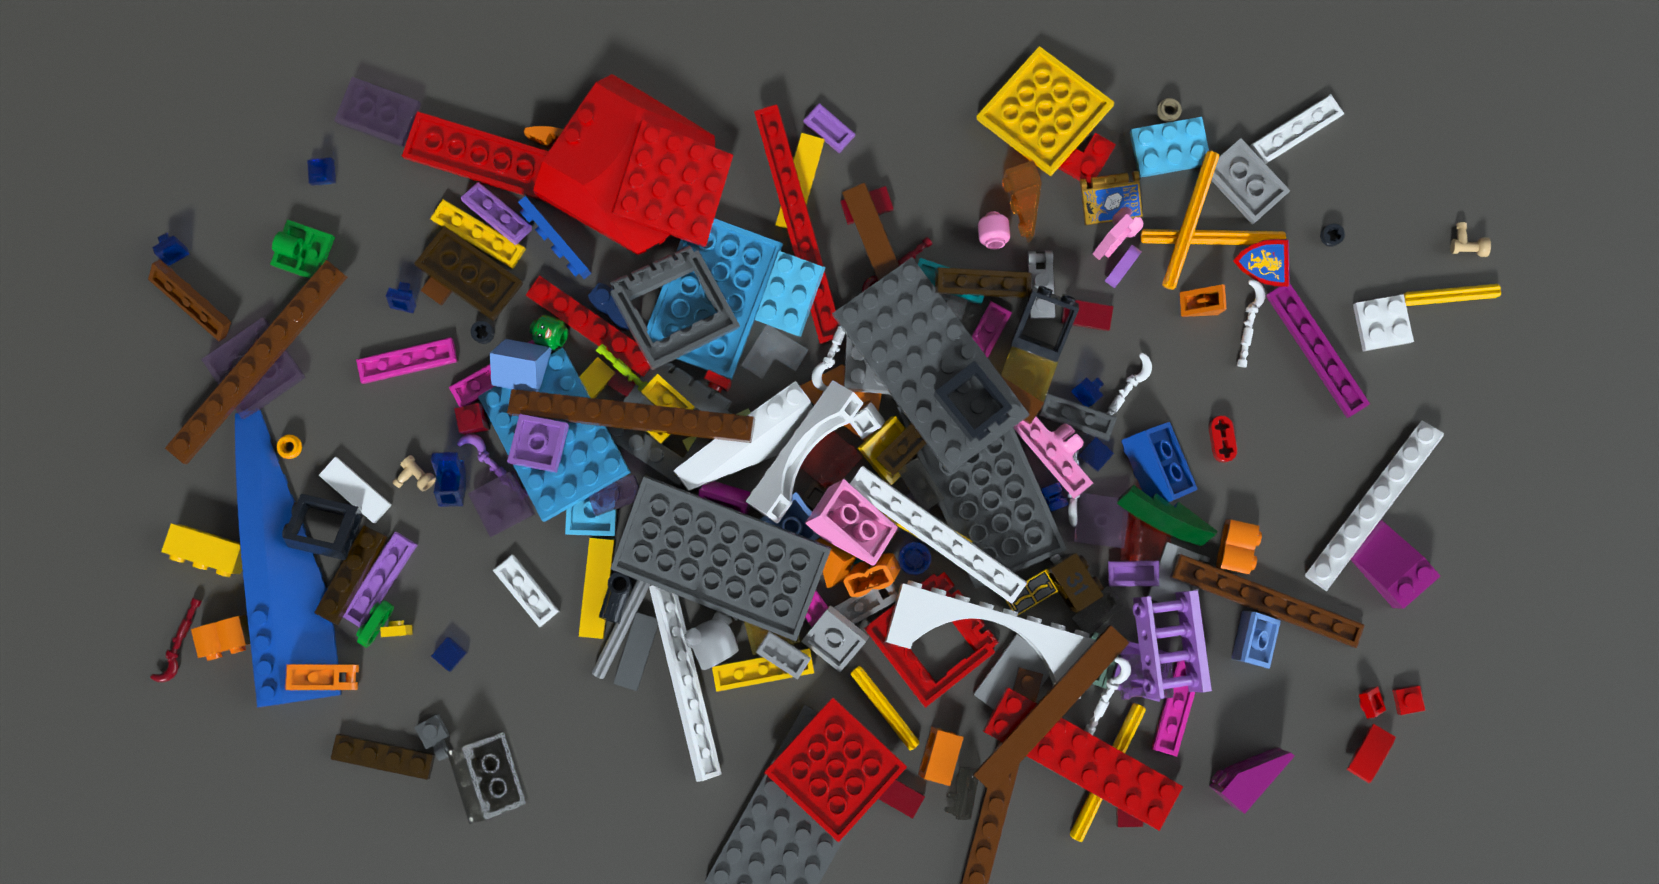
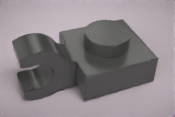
M439 714L414 727L425 748H434V753L439 761L452 756L449 747L444 739L450 737V734Z

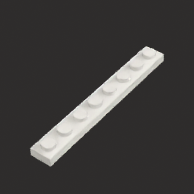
M1423 420L1419 423L1305 574L1307 579L1325 591L1329 589L1442 439L1443 432Z
M862 466L851 481L850 485L877 509L1010 603L1015 601L1027 584L1021 577Z
M653 585L649 586L696 782L704 781L722 775L692 651L684 639L687 630L679 598L676 594Z

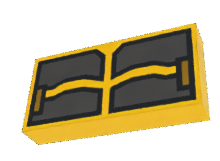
M1046 570L1026 581L1027 584L1013 603L1005 599L1012 611L1018 612V615L1058 592Z

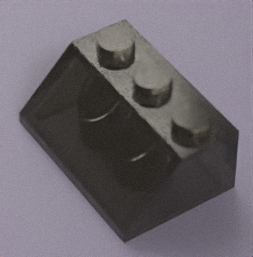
M504 732L447 751L469 824L490 819L526 804Z

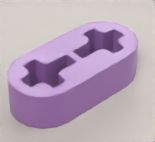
M1131 245L1108 275L1105 282L1115 288L1142 251Z

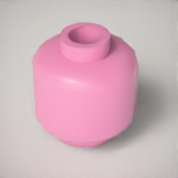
M996 211L988 212L978 222L980 243L993 250L1004 247L1010 239L1008 218Z

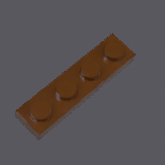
M161 260L153 262L148 280L215 339L221 341L226 338L231 321L210 304L206 298L194 290L189 283L179 277L172 268L168 267Z

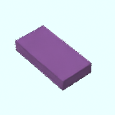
M820 103L803 120L806 126L820 138L825 139V142L838 153L855 137L853 131Z
M1108 561L1109 587L1160 586L1159 561Z

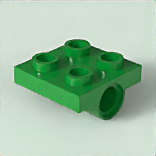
M287 220L283 231H279L273 239L272 250L274 255L270 265L311 279L327 260L335 237Z

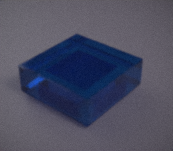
M1095 437L1080 453L1079 457L1098 472L1114 453Z
M447 637L431 657L447 671L452 672L468 652L453 639Z

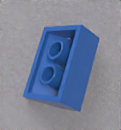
M1170 422L1121 440L1124 452L1132 465L1133 474L1138 480L1141 490L1148 496L1152 497L1157 493L1167 502H1170L1198 490Z

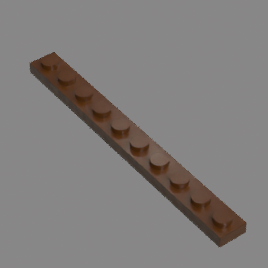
M326 260L165 449L183 464H188L348 277Z
M511 389L507 413L512 416L522 414L555 421L752 443L755 418L753 416Z
M1018 667L1013 690L1036 703L1043 674ZM1019 765L993 793L987 788L985 790L961 884L989 883Z

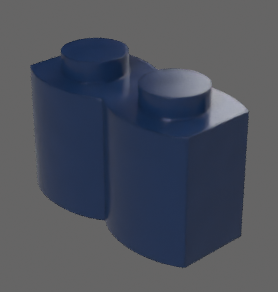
M598 283L588 295L589 300L601 313L609 316L619 328L630 331L610 294L613 289L606 284Z

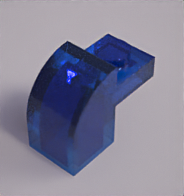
M457 452L432 453L431 462L436 474L433 492L438 506H463L466 492L464 460L459 459Z

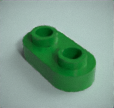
M384 600L382 603L377 602L370 611L371 618L356 633L358 637L357 643L368 648L380 633V627L385 625L392 614L394 605Z

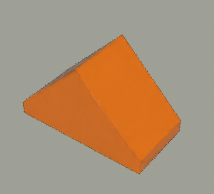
M1221 284L1180 292L1181 316H1214L1225 311V285Z
M820 537L815 541L832 547L823 570L826 586L831 588L845 579L857 557Z

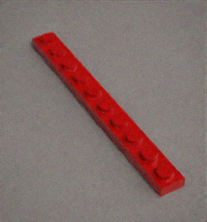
M776 104L754 111L795 257L824 267L779 107ZM825 271L810 310L820 344L832 341L837 327L840 326L832 316L836 308Z

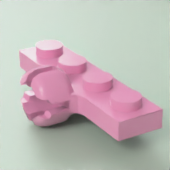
M1123 207L1113 216L1112 222L1114 227L1093 252V255L1098 260L1104 255L1109 258L1126 237H1133L1142 229L1143 220L1141 217L1132 219L1130 217L1132 214L1131 208Z
M1035 417L1030 425L1022 421L1013 427L1074 499L1093 484L1092 480L1073 458L1074 453L1083 446L1082 438L1075 434L1066 441L1075 433V430L1070 425L1062 424L1057 430L1050 432Z

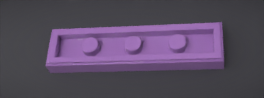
M394 532L343 616L345 619L358 627H361L364 623L367 624L371 618V609L377 602L381 603L414 552L417 544L402 534Z

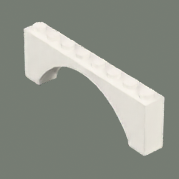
M908 580L907 584L900 585L884 642L911 649L912 643L933 628L945 623L969 618L993 621L1015 631L1034 648L1048 670L1054 686L1095 640L1089 638L1090 633L1075 630V633L1065 631L1066 626L1051 622V626L1041 624L1042 619L1032 616L1022 619L1017 617L1018 612L1009 609H1003V613L995 611L992 604L980 601L978 606L969 603L970 598L956 594L954 599L945 596L946 591L932 587L931 591L921 589L922 584Z

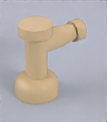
M1457 223V239L1451 241V254L1476 252L1480 257H1488L1491 250L1490 238L1482 237L1477 242H1468L1467 223Z
M412 455L406 457L400 464L404 470L398 478L392 481L393 484L400 488L405 481L414 475L418 480V488L422 492L426 491L436 482L437 478L432 473H425L414 462L415 458Z

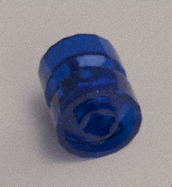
M912 542L901 548L897 560L902 571L907 574L917 575L928 569L931 563V554L925 545Z

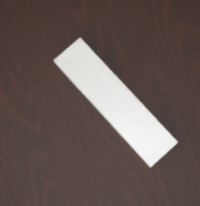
M1330 94L1252 143L1249 147L1267 164L1340 118L1344 112Z

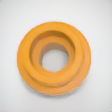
M284 435L277 443V451L283 458L294 459L302 451V442L295 435ZM289 443H293L294 445L292 451H288L287 449Z

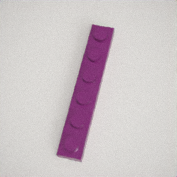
M1290 284L1289 287L1280 286L1267 294V299L1346 418L1351 417L1370 405L1292 285Z

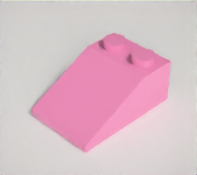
M844 479L827 489L805 522L822 539L872 566L877 563L898 528Z

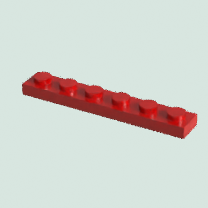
M539 276L526 293L528 298L597 346L604 344L607 347L606 350L611 352L615 358L622 360V362L643 378L649 371L650 366L634 340L543 277Z

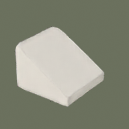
M870 402L856 413L850 424L861 439L879 429L885 420Z

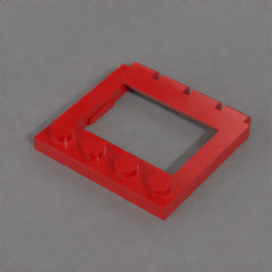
M945 572L938 577L932 574L921 583V589L931 591L933 587L946 591L945 596L954 599L956 594L963 596L958 589L952 594L948 592L955 585ZM895 604L864 628L924 708L995 653L993 647L999 643L989 628L982 634L979 632L986 625L982 619L969 618L952 621L975 652L969 657L962 659L936 682L911 649L884 642Z

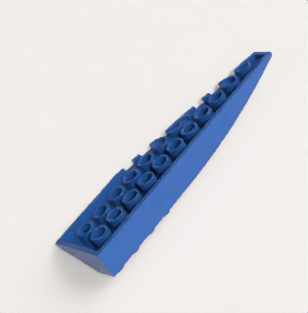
M261 410L235 413V460L239 535L257 708L342 695L341 690H285L286 664H338L334 623L314 613L328 588L325 587L321 569L317 566L313 554L315 553L289 548L282 537L283 528L291 519V510L295 500L288 489L286 476L282 473L278 462L280 460L277 452L273 449L271 436ZM302 523L298 535L307 537L306 529Z

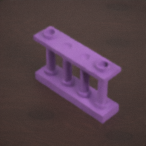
M1198 590L1175 592L1176 600L1152 603L1151 596L1133 598V613L1136 618L1144 677L1143 689L1146 693V699H1164L1163 689L1188 686L1189 692L1212 691ZM1178 610L1180 625L1155 629L1153 613ZM1181 635L1182 651L1158 653V638ZM1185 661L1186 676L1162 679L1160 664Z

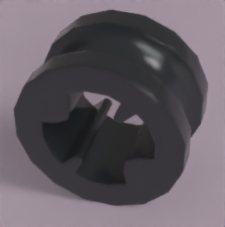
M1329 224L1320 233L1321 241L1329 247L1340 244L1345 238V231L1339 224ZM1335 230V235L1338 236V239L1335 238L1331 241L1330 235L1327 232Z
M478 321L471 327V336L480 344H488L494 339L495 331L489 323ZM485 326L487 327L486 332H488V335L486 337L482 336V339H480V334L477 331L479 328L484 329L483 327Z

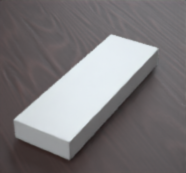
M334 457L319 474L323 480L353 506H358L361 513L373 523H377L392 505L338 457Z
M514 555L509 556L493 570L539 627H542L560 612Z

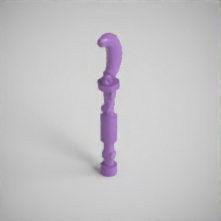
M466 434L459 439L458 446L467 443L473 444L478 450L477 456L479 461H485L486 464H489L491 466L490 471H495V474L505 484H509L513 490L519 493L518 496L522 500L528 496L526 489H522L502 466L499 467L489 457L490 453L486 451L485 443L481 437L475 434Z

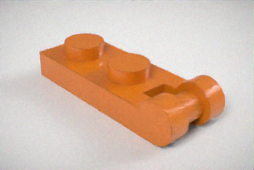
M286 664L285 690H358L356 672H359V664ZM339 672H346L345 682H339Z

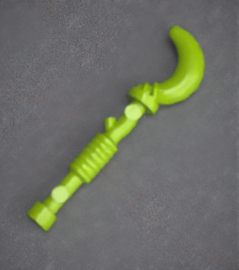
M601 344L596 351L610 360L620 373L628 376V381L633 380L639 386V392L642 391L648 382L641 381L637 375L631 372L630 367L622 362V360L615 358L611 352L606 350L607 347Z

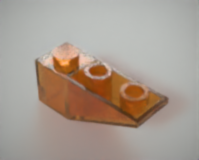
M1034 161L1006 169L1004 178H1002L1004 190L1009 192L1012 198L1010 201L1011 210L1014 215H1018L1020 223H1018L1019 232L1022 237H1026L1027 243L1031 242L1034 237L1042 185Z

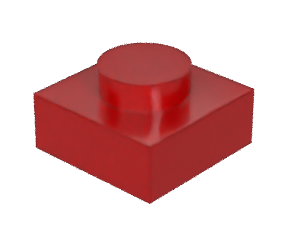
M710 370L707 371L704 377L705 381L709 383L708 387L721 393L722 389L728 392L732 385L731 380Z
M1419 685L1392 690L1398 715L1425 711Z
M1378 686L1368 688L1359 694V704L1365 712L1367 719L1377 717L1386 711Z

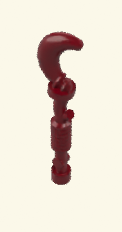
M928 237L924 238L922 243L917 245L913 251H909L898 260L899 266L910 258L915 259L916 255L926 247L929 248L933 244ZM876 275L866 279L862 286V292L878 282Z
M192 598L190 602L191 607L186 618L182 620L177 630V637L172 638L175 643L171 650L167 649L166 659H168L169 663L168 668L161 674H152L150 676L152 680L167 682L177 674L179 668L176 659L179 656L177 651L181 646L183 638L186 637L192 624L191 620L197 607H200L201 600Z

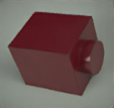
M480 403L454 408L459 433L466 435L490 430L487 413Z

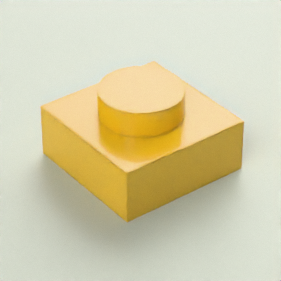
M404 620L389 621V627H380L381 637L413 635L412 625H404Z

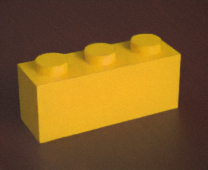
M171 523L161 551L169 554V559L184 563L185 560L192 561L193 567L203 570L211 567L217 569L216 574L225 577H231V574H241L242 559L239 542L182 524Z

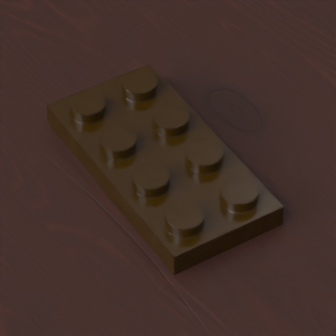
M445 226L414 263L421 271L492 321L498 317L523 285L522 280Z

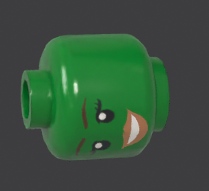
M542 315L532 322L530 334H532V340L535 344L555 350L565 344L568 337V329L562 320L549 315Z

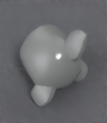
M717 611L712 620L689 629L684 635L687 646L693 648L701 670L714 667L739 651L738 644L729 626L733 622L730 615Z

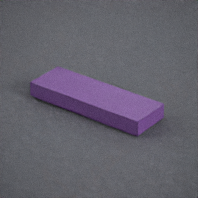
M479 182L461 196L463 203L514 245L518 244L532 231V226Z

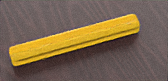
M1499 284L1413 291L1404 293L1406 306L1497 298L1501 295V287Z
M861 666L856 667L851 672V676L909 750L916 748L920 744L917 737Z

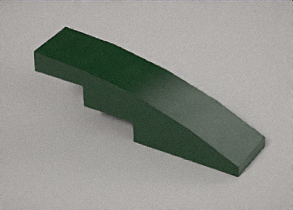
M1134 484L1117 500L1119 506L1149 525L1178 539L1199 546H1203L1218 532L1180 502L1173 506L1157 493L1152 497L1148 496Z

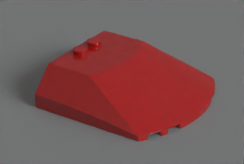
M611 74L594 84L541 163L533 191L537 197L639 255L658 243L660 245L669 236V234L612 214L640 122L645 120L712 147H715V136L648 94Z

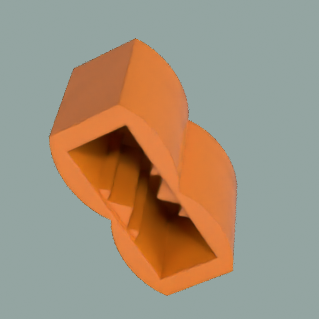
M1226 519L1217 555L1216 568L1250 574L1257 564V556H1254L1255 548L1260 545L1262 539V532L1259 531V526Z
M881 554L877 563L873 566L865 561L855 564L843 580V583L851 597L864 596L872 589H884L890 586L895 581L901 568L894 554Z
M246 615L228 618L191 629L198 658L206 657L207 661L223 657L222 652L230 650L231 654L246 651L245 646L250 645L249 626Z

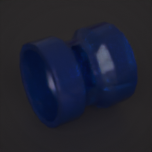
M1060 482L1040 489L1050 512L1069 505L1067 498L1062 495L1061 491L1063 488Z

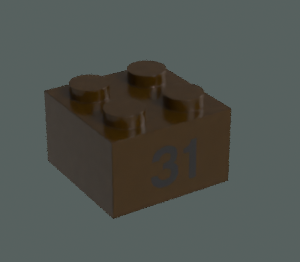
M1077 553L1068 554L1044 569L1072 612H1079L1104 596L1100 591L1103 589L1102 584L1096 576L1091 577L1087 570L1089 568L1088 562L1082 555L1078 556Z

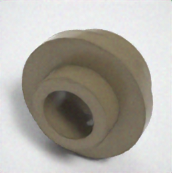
M1172 98L1162 100L1157 107L1158 117L1168 123L1176 121L1182 111L1180 103ZM1165 108L1172 109L1173 113L1167 114Z

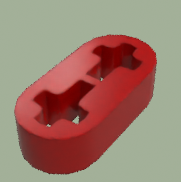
M1215 417L1210 421L1208 428L1212 453L1217 461L1225 463L1233 460L1237 455L1234 427L1228 417ZM1219 421L1223 425L1226 424V429L1223 430V438L1221 437V431L1215 429V425H1218ZM1222 441H1224L1225 448H1230L1227 458H1225L1224 454L1219 453V450L1223 448Z

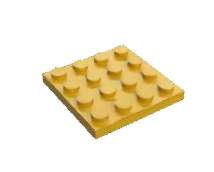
M1039 46L977 115V120L1051 177L1114 106V101Z

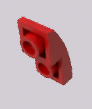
M1375 724L1371 725L1346 770L1370 783L1388 755L1396 737Z

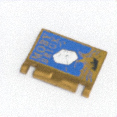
M1132 172L1133 182H1129L1128 173L1091 178L1092 188L1088 189L1086 179H1080L1085 225L1112 222L1113 216L1123 207L1132 209L1131 218L1143 217L1139 172Z

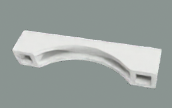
M832 380L814 407L810 409L799 428L795 430L789 442L780 451L779 456L766 471L759 484L752 490L746 502L778 524L792 504L795 478L804 459L813 447L827 434L851 422L863 405L861 399L853 391Z

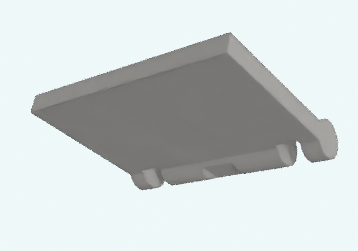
M1166 542L1159 560L1160 586H1150L1147 596H1151V600L1157 602L1176 600L1175 592L1199 591L1200 588L1173 579L1170 576L1178 554L1206 563L1209 562L1210 558Z

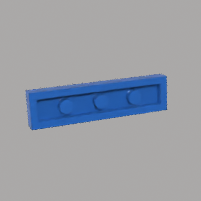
M526 196L518 202L523 208L520 213L529 223L533 220L539 226L535 229L544 241L547 238L551 240L554 245L550 248L559 258L564 256L569 261L566 266L575 277L580 274L583 279L587 278L591 274L589 269Z

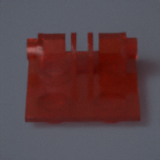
M832 431L813 447L800 467L819 484L828 489L833 484L843 480L862 458V455L851 444H848Z
M1123 511L1120 560L1160 561L1166 542L1171 543V535L1149 525L1130 512Z

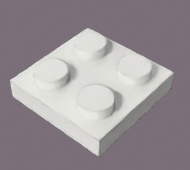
M1404 294L1353 304L1363 351L1414 342Z

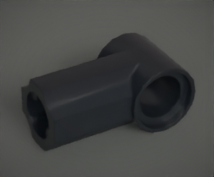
M616 572L609 577L608 589L599 618L620 624L628 597L634 586L632 580L627 575ZM625 579L627 582L626 587L620 591L615 590L616 582Z

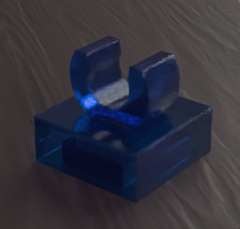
M334 159L307 160L310 185L336 183Z
M168 233L160 235L158 237L159 244L152 247L155 255L168 266L190 255L188 248L174 235L169 237Z
M400 282L398 289H388L386 298L391 309L414 313L417 305L413 291L409 289L410 283Z
M1086 377L1071 392L1084 406L1091 407L1103 396L1099 389L1104 383L1098 377L1092 382Z

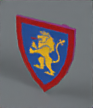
M1289 239L1262 240L1242 250L1233 260L1242 272L1256 281L1272 286H1290Z

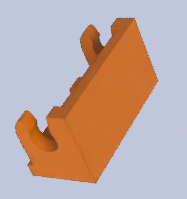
M931 727L918 775L923 779L950 786L964 737L953 732Z

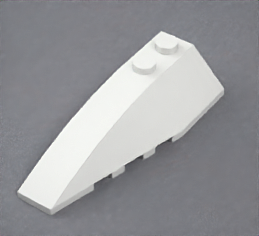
M796 381L747 415L755 418L752 443L714 439L677 467L674 473L689 491L771 457L778 456L794 435L795 430L804 421L810 409L813 408L810 399Z

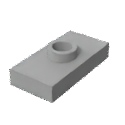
M771 631L768 632L756 651L757 654L797 680L811 660V657Z

